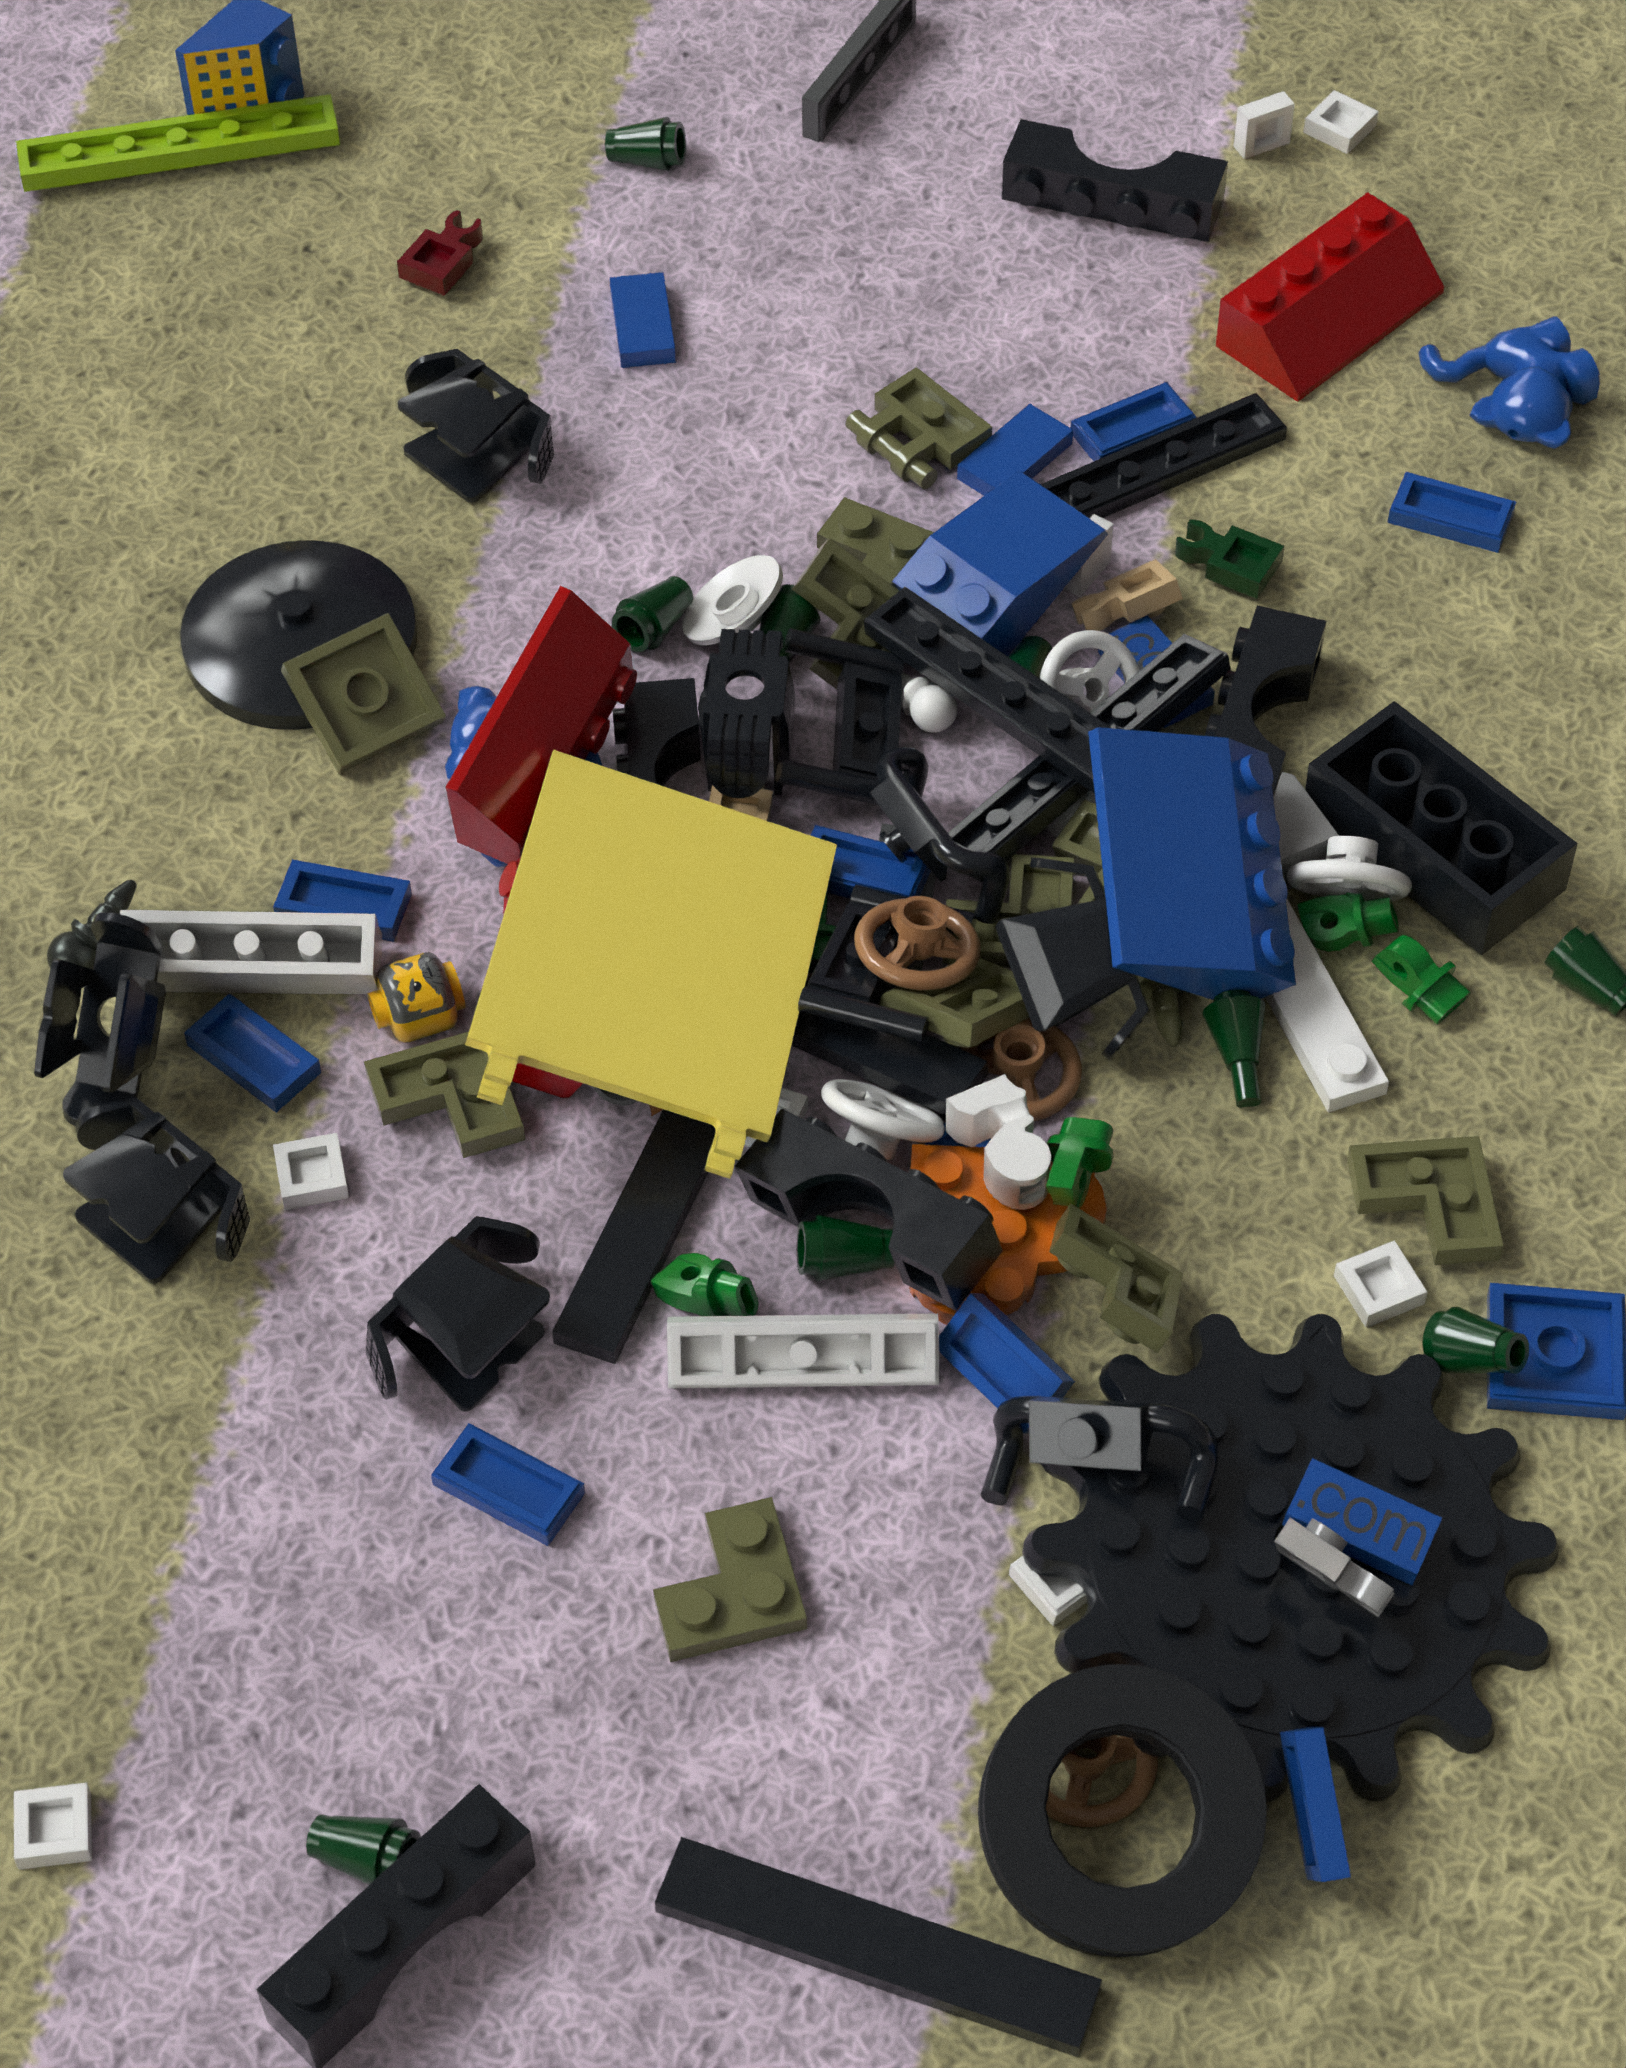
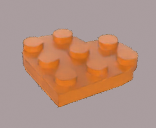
M912 1144L911 1169L923 1172L938 1185L940 1190L958 1199L964 1195L976 1199L990 1211L994 1218L993 1226L1003 1251L970 1293L984 1294L1007 1316L1017 1311L1025 1300L1028 1303L1032 1299L1038 1276L1067 1271L1060 1264L1058 1258L1050 1253L1049 1250L1056 1224L1069 1206L1053 1204L1050 1193L1047 1194L1043 1202L1029 1209H1012L1000 1203L989 1193L983 1180L985 1147ZM1092 1173L1085 1202L1079 1209L1105 1224L1107 1207L1103 1188L1096 1179L1095 1173ZM909 1286L912 1296H917L922 1306L928 1310L938 1313L941 1323L947 1325L958 1311V1309L955 1311Z

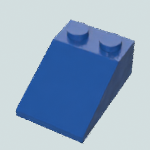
M1019 470L931 534L892 582L899 591L907 587L994 648L1009 656L1103 542L1108 533L1100 525Z

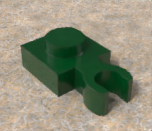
M1191 519L1187 524L1186 538L1192 541L1179 536L1176 538L1175 556L1179 560L1190 564H1206L1205 579L1256 599L1259 598L1283 562L1284 545L1233 525L1226 535L1223 536L1215 533L1205 522Z

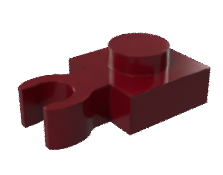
M456 210L448 215L445 220V229L440 234L425 229L398 259L399 278L445 296L474 263L472 249L477 247L483 240L481 219L477 218L472 226L463 228L461 211Z

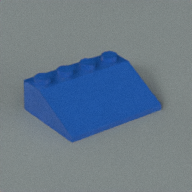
M1101 727L1089 731L1113 968L1211 1000L1216 995L1229 990H1245L1251 996L1261 999L1295 986L1296 979L1293 963L1295 948L1289 930L1286 905L1288 891L1282 873L1279 848L1280 828L1275 815L1272 791L1273 771L1269 763L1268 753L1226 737Z

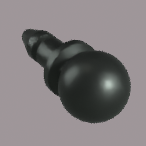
M130 879L109 891L104 897V903H100L87 918L86 924H82L77 919H74L71 922L72 931L64 932L55 937L47 950L49 967L51 968L54 959H60L93 969L98 944L91 930L93 918L98 913L110 912L120 914V910H127L137 888L136 882Z

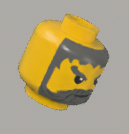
M424 952L382 966L377 972L376 977L378 990L367 993L368 1002L377 1028L381 1029L390 1026L394 1036L404 1043L451 1029L457 1022V1011L466 1008L462 987L452 962L442 963L431 952Z

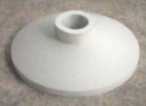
M757 555L742 559L719 572L700 589L693 598L692 604L687 608L682 622L683 632L686 637L696 645H712L720 642L721 629H735L736 633H739V630H750V632L761 623L763 613L773 602L780 590L783 580L781 566L773 557Z

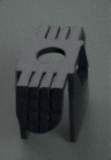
M459 349L422 356L408 367L405 373V383L410 394L398 400V409L422 428L433 427L435 429L404 445V455L469 503L478 501L528 450L529 481L538 484L544 481L554 457L551 416L531 402L525 391L521 388L518 389L485 365V362L478 358L473 360ZM493 391L500 394L501 397L494 399Z
M721 629L718 654H710L704 680V689L698 705L699 727L702 735L709 792H711L713 785L716 790L725 796L747 798L762 789L769 774L772 727L774 795H782L784 784L776 782V770L780 759L790 760L796 710L794 682L789 662L786 656H780V650L783 648L784 643L782 631H768V634H765L762 630H753V633H750V630H739V633H736L735 629ZM752 676L763 683L764 689L754 698L737 699L728 694L726 686L736 677Z
M1031 857V868L1087 877L1095 901L1006 918L997 923V934L1035 1030L1046 1031L1052 1026L1058 1027L1128 985L1137 1009L1102 1052V1055L1110 1060L1151 1010L1138 976L1113 968L1105 891L1096 868L1091 865Z
M103 912L94 916L91 930L98 941L94 969L60 959H54L50 968L43 1003V1020L38 1034L34 1075L38 1078H44L80 1054L76 1080L62 1103L64 1118L73 1126H76L78 1119L85 1112L94 1107L133 1096L137 1098L142 1072L152 1065L156 1057L166 996L165 985L157 982L162 947L151 928L134 918L122 914ZM84 987L77 1036L74 1037L77 1024L76 1012L80 1006L81 988ZM116 997L111 1032L108 1034L101 1024L100 1013L103 1005L109 999Z
M135 1096L94 1107L78 1119L75 1130L79 1143L95 1151L65 1168L63 1177L69 1186L88 1201L75 1211L76 1220L81 1226L151 1284L160 1282L220 1212L216 1233L217 1257L219 1260L232 1262L236 1258L250 1222L243 1187L238 1180L217 1164L216 1159L209 1152L198 1146L170 1123L165 1116L158 1111L156 1113L153 1112ZM182 1153H184L190 1161L187 1162V1160L183 1157Z
M476 1216L455 1237L451 1236L395 1290L393 1298L367 1322L366 1356L379 1391L385 1400L397 1396L396 1376L387 1345L394 1338L419 1363L459 1410L470 1411L499 1383V1368L506 1364H517L544 1336V1326L533 1318L549 1303V1291L500 1263L521 1264L534 1260L539 1252L540 1240L532 1231L518 1224ZM413 1322H415L428 1338L416 1332L409 1326Z

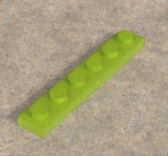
M331 94L16 141L20 177L24 192L340 145Z

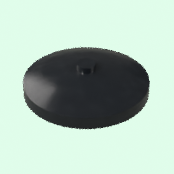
M299 540L272 544L252 550L217 569L201 584L190 599L181 623L180 640L190 680L204 699L216 709L234 719L251 725L271 729L299 730L313 727L281 672L283 663L389 613L409 651L414 656L417 643V626L414 606L406 586L397 574L382 561L364 551L344 544L317 540Z

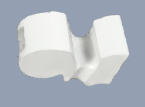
M1004 1074L946 1098V1132L956 1142L974 1147L985 1140L991 1139L984 1148L983 1180L989 1193L1000 1203L1012 1209H1029L1043 1202L1048 1194L1046 1184L1050 1174L1051 1152L1046 1142L1041 1137L1033 1134L1034 1118L1028 1110L1025 1089L1016 1087Z

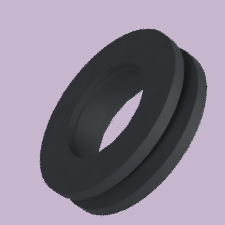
M1118 1664L1087 1668L1069 1674L1039 1691L1022 1706L1000 1735L987 1760L979 1791L978 1822L983 1852L997 1885L1009 1903L1034 1928L1066 1947L1084 1953L1105 1957H1136L1158 1953L1191 1939L1215 1923L1231 1908L1249 1883L1259 1861L1266 1830L1267 1807L1263 1779L1255 1754L1237 1723L1219 1703L1192 1683L1176 1675L1144 1666ZM1114 1735L1147 1741L1171 1757L1189 1783L1195 1809L1191 1844L1176 1868L1156 1882L1128 1888L1096 1882L1073 1867L1052 1838L1046 1810L1051 1777L1063 1758L1088 1740Z

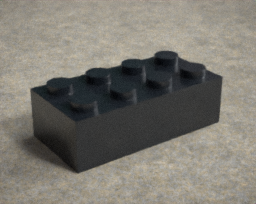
M1395 701L1309 763L1305 790L1339 836L1363 837L1378 842L1377 861L1375 864L1398 870L1408 876L1412 882V889L1407 896L1480 955L1490 950L1567 889L1578 843Z

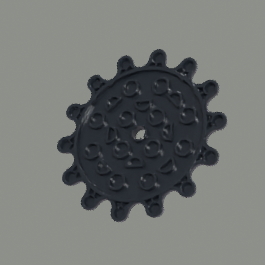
M1211 1314L1200 1319L1192 1328L1189 1341L1194 1360L1191 1370L1185 1374L1176 1376L1161 1374L1151 1369L1136 1356L1130 1354H1122L1107 1361L1101 1369L1099 1385L1109 1401L1162 1404L1178 1407L1193 1413L1208 1424L1216 1437L1218 1444V1466L1202 1520L1188 1521L1178 1516L1176 1507L1190 1462V1447L1185 1441L1171 1434L1152 1432L1142 1471L1041 1464L1048 1474L1067 1483L1074 1489L1079 1499V1510L1073 1519L1062 1523H1052L1037 1527L1025 1538L1022 1550L1024 1561L1031 1570L1039 1575L1064 1577L1073 1580L1083 1588L1087 1596L1088 1608L1086 1613L1079 1621L1063 1629L1055 1641L1054 1653L1057 1662L1062 1668L1070 1673H1075L1087 1668L1103 1665H1138L1158 1669L1192 1683L1219 1703L1244 1733L1261 1771L1266 1802L1279 1799L1286 1792L1289 1784L1280 1732L1308 1727H1323L1329 1758L1336 1761L1343 1769L1352 1790L1361 1798L1370 1801H1384L1392 1797L1398 1790L1402 1776L1396 1757V1745L1399 1739L1407 1732L1415 1730L1429 1731L1439 1736L1456 1751L1466 1754L1478 1753L1486 1749L1493 1740L1495 1727L1491 1714L1479 1700L1473 1689L1475 1674L1482 1668L1490 1665H1505L1522 1671L1536 1670L1545 1664L1550 1656L1551 1648L1547 1633L1543 1627L1520 1614L1512 1607L1506 1597L1507 1586L1514 1578L1523 1574H1536L1547 1571L1556 1562L1559 1552L1556 1537L1549 1527L1542 1523L1520 1521L1508 1517L1497 1508L1491 1498L1494 1485L1512 1474L1520 1461V1450L1515 1437L1510 1432L1501 1428H1491L1474 1434H1461L1445 1427L1433 1413L1434 1403L1439 1397L1444 1384L1441 1369L1432 1357L1424 1354L1410 1356L1403 1359L1391 1373L1385 1375H1370L1354 1368L1344 1356V1335L1340 1325L1333 1317L1326 1314H1316L1304 1319L1296 1328L1292 1346L1286 1353L1265 1354L1249 1347L1242 1339L1230 1318L1221 1314ZM1312 1458L1442 1517L1413 1585L1350 1557L1352 1562L1394 1589L1393 1592L1395 1594L1379 1617L1364 1609L1341 1591L1334 1590L1279 1553L1276 1549L1275 1538L1284 1527L1282 1522ZM1132 1738L1134 1744L1143 1753L1153 1757L1167 1756L1147 1741Z

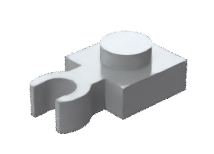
M1289 1518L1274 1541L1279 1553L1334 1590L1341 1591L1377 1617L1381 1615L1395 1594L1391 1586L1352 1562L1351 1558L1342 1552L1347 1545V1541L1315 1519H1311L1305 1528L1292 1518Z

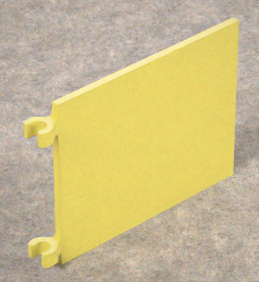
M553 750L465 1043L466 1046L485 1051L488 1054V1062L480 1083L477 1098L503 1105L516 1065L522 1063L713 1125L715 1136L707 1157L705 1171L730 1179L735 1160H740L746 1137L767 1143L772 1133L798 1019L799 998L806 984L837 844Z

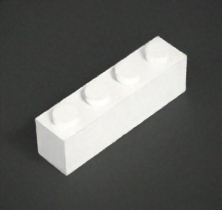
M120 910V914L144 923L156 934L162 947L157 982L165 985L166 992L367 994L378 990L376 977L377 972L381 968L382 932L376 914Z

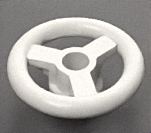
M1083 630L1063 638L1052 648L1042 666L1040 679L1088 712H1091L1108 698V682L1118 667L1121 669L1125 683L1137 674L1140 669L1133 654L1119 639L1105 632ZM1096 648L1104 651L1093 668L1077 667L1060 671L1065 661L1078 650ZM1084 685L1086 688V697L1084 695Z
M1333 836L1328 838L1326 860L1299 862L1292 865L1286 874L1287 881L1293 888L1319 897L1341 895L1350 892L1361 893L1365 901L1391 897L1392 901L1406 897L1412 889V882L1404 873L1375 864L1377 861L1378 842L1356 836Z
M837 1079L827 1082L821 1090V1096L825 1104L840 1116L852 1121L845 1141L855 1146L860 1142L866 1143L879 1151L886 1160L894 1159L901 1139L914 1142H933L940 1139L945 1132L944 1122L938 1114L928 1107L888 1089L854 1080Z

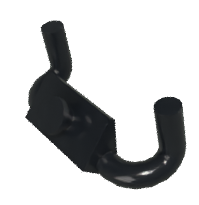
M911 747L891 749L878 760L876 775L880 784L870 794L896 829L889 835L883 831L879 836L901 863L907 860L904 854L912 849L940 882L946 879L947 868L969 876L984 877L975 913L977 914V920L982 923H996L999 919L1010 879V869L1006 860L996 853L976 852L959 846L922 799L929 767L924 754Z
M1015 1396L1001 1403L995 1412L993 1424L996 1433V1447L981 1491V1497L984 1501L1001 1506L1006 1504L1023 1452L1024 1437L1022 1423H1029V1463L1142 1471L1144 1469L1152 1432H1161L1182 1439L1190 1447V1462L1176 1507V1513L1188 1521L1202 1520L1217 1471L1218 1444L1208 1424L1193 1413L1178 1407L1162 1404L1044 1396Z

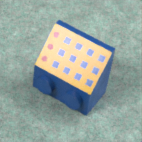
M231 1L175 50L187 115L301 99L304 97L292 14L264 1Z

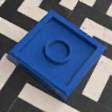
M1490 1283L1487 1292V1319L1514 1332L1524 1334L1529 1342V1356L1525 1367L1517 1374L1508 1372L1487 1373V1409L1624 1420L1626 1416L1625 1294Z

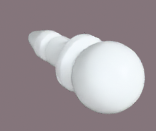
M902 672V712L911 716L913 722L926 732H941L950 727L957 716L958 707L955 697L939 685H934L926 677L913 679Z

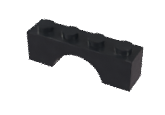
M1020 119L1003 159L1002 200L1017 202L1024 206H1036L1065 212L1078 217L1084 216L1118 223L1126 227H1137L1171 234L1179 238L1209 242L1224 202L1228 161L1176 150L1165 160L1149 167L1139 169L1112 168L1088 158L1078 148L1072 129Z
M1257 605L1250 628L1239 627L1232 652V661L1237 662L1238 666L1236 672L1230 670L1222 678L1218 705L1224 706L1222 715L1211 713L1205 736L1230 738L1268 753L1269 763L1273 771L1272 791L1274 797L1281 773L1284 771L1286 752L1269 742L1260 733L1254 722L1263 713L1279 705L1308 701L1321 660L1327 621Z
M695 678L636 682L629 699L624 704V708L613 709L615 745L627 744L628 754L616 755L617 771L664 786L678 771L701 761Z
M781 1109L775 1116L772 1133L768 1142L756 1139L735 1165L750 1200L797 1227L801 1221H814L816 1215L824 1216L842 1210H865L887 1218L893 1223V1231L888 1248L903 1283L955 1311L1003 1251L993 1226L994 1218L990 1211L979 1201L965 1195L958 1199L940 1190L938 1185L929 1176L919 1170L910 1169L908 1172L897 1168L888 1163L885 1157L872 1146L862 1142L855 1146L837 1137L828 1125L815 1117H808L804 1120Z
M478 1784L256 1989L267 2022L313 2068H322L375 2018L378 2006L386 1990L405 1964L421 1947L452 1923L468 1916L482 1917L536 1866L530 1831L485 1788Z

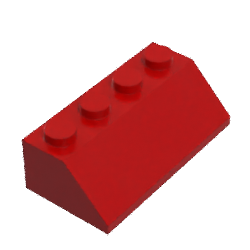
M1367 192L1220 299L1216 347L1299 402L1443 294L1444 285L1410 219Z
M562 586L559 587L445 787L457 843L506 864L511 861H517L522 855L553 750L583 760L586 759L589 752L598 753L609 732L610 720L608 718L617 702L620 704L627 702L637 680V671L633 669L630 643L570 589Z

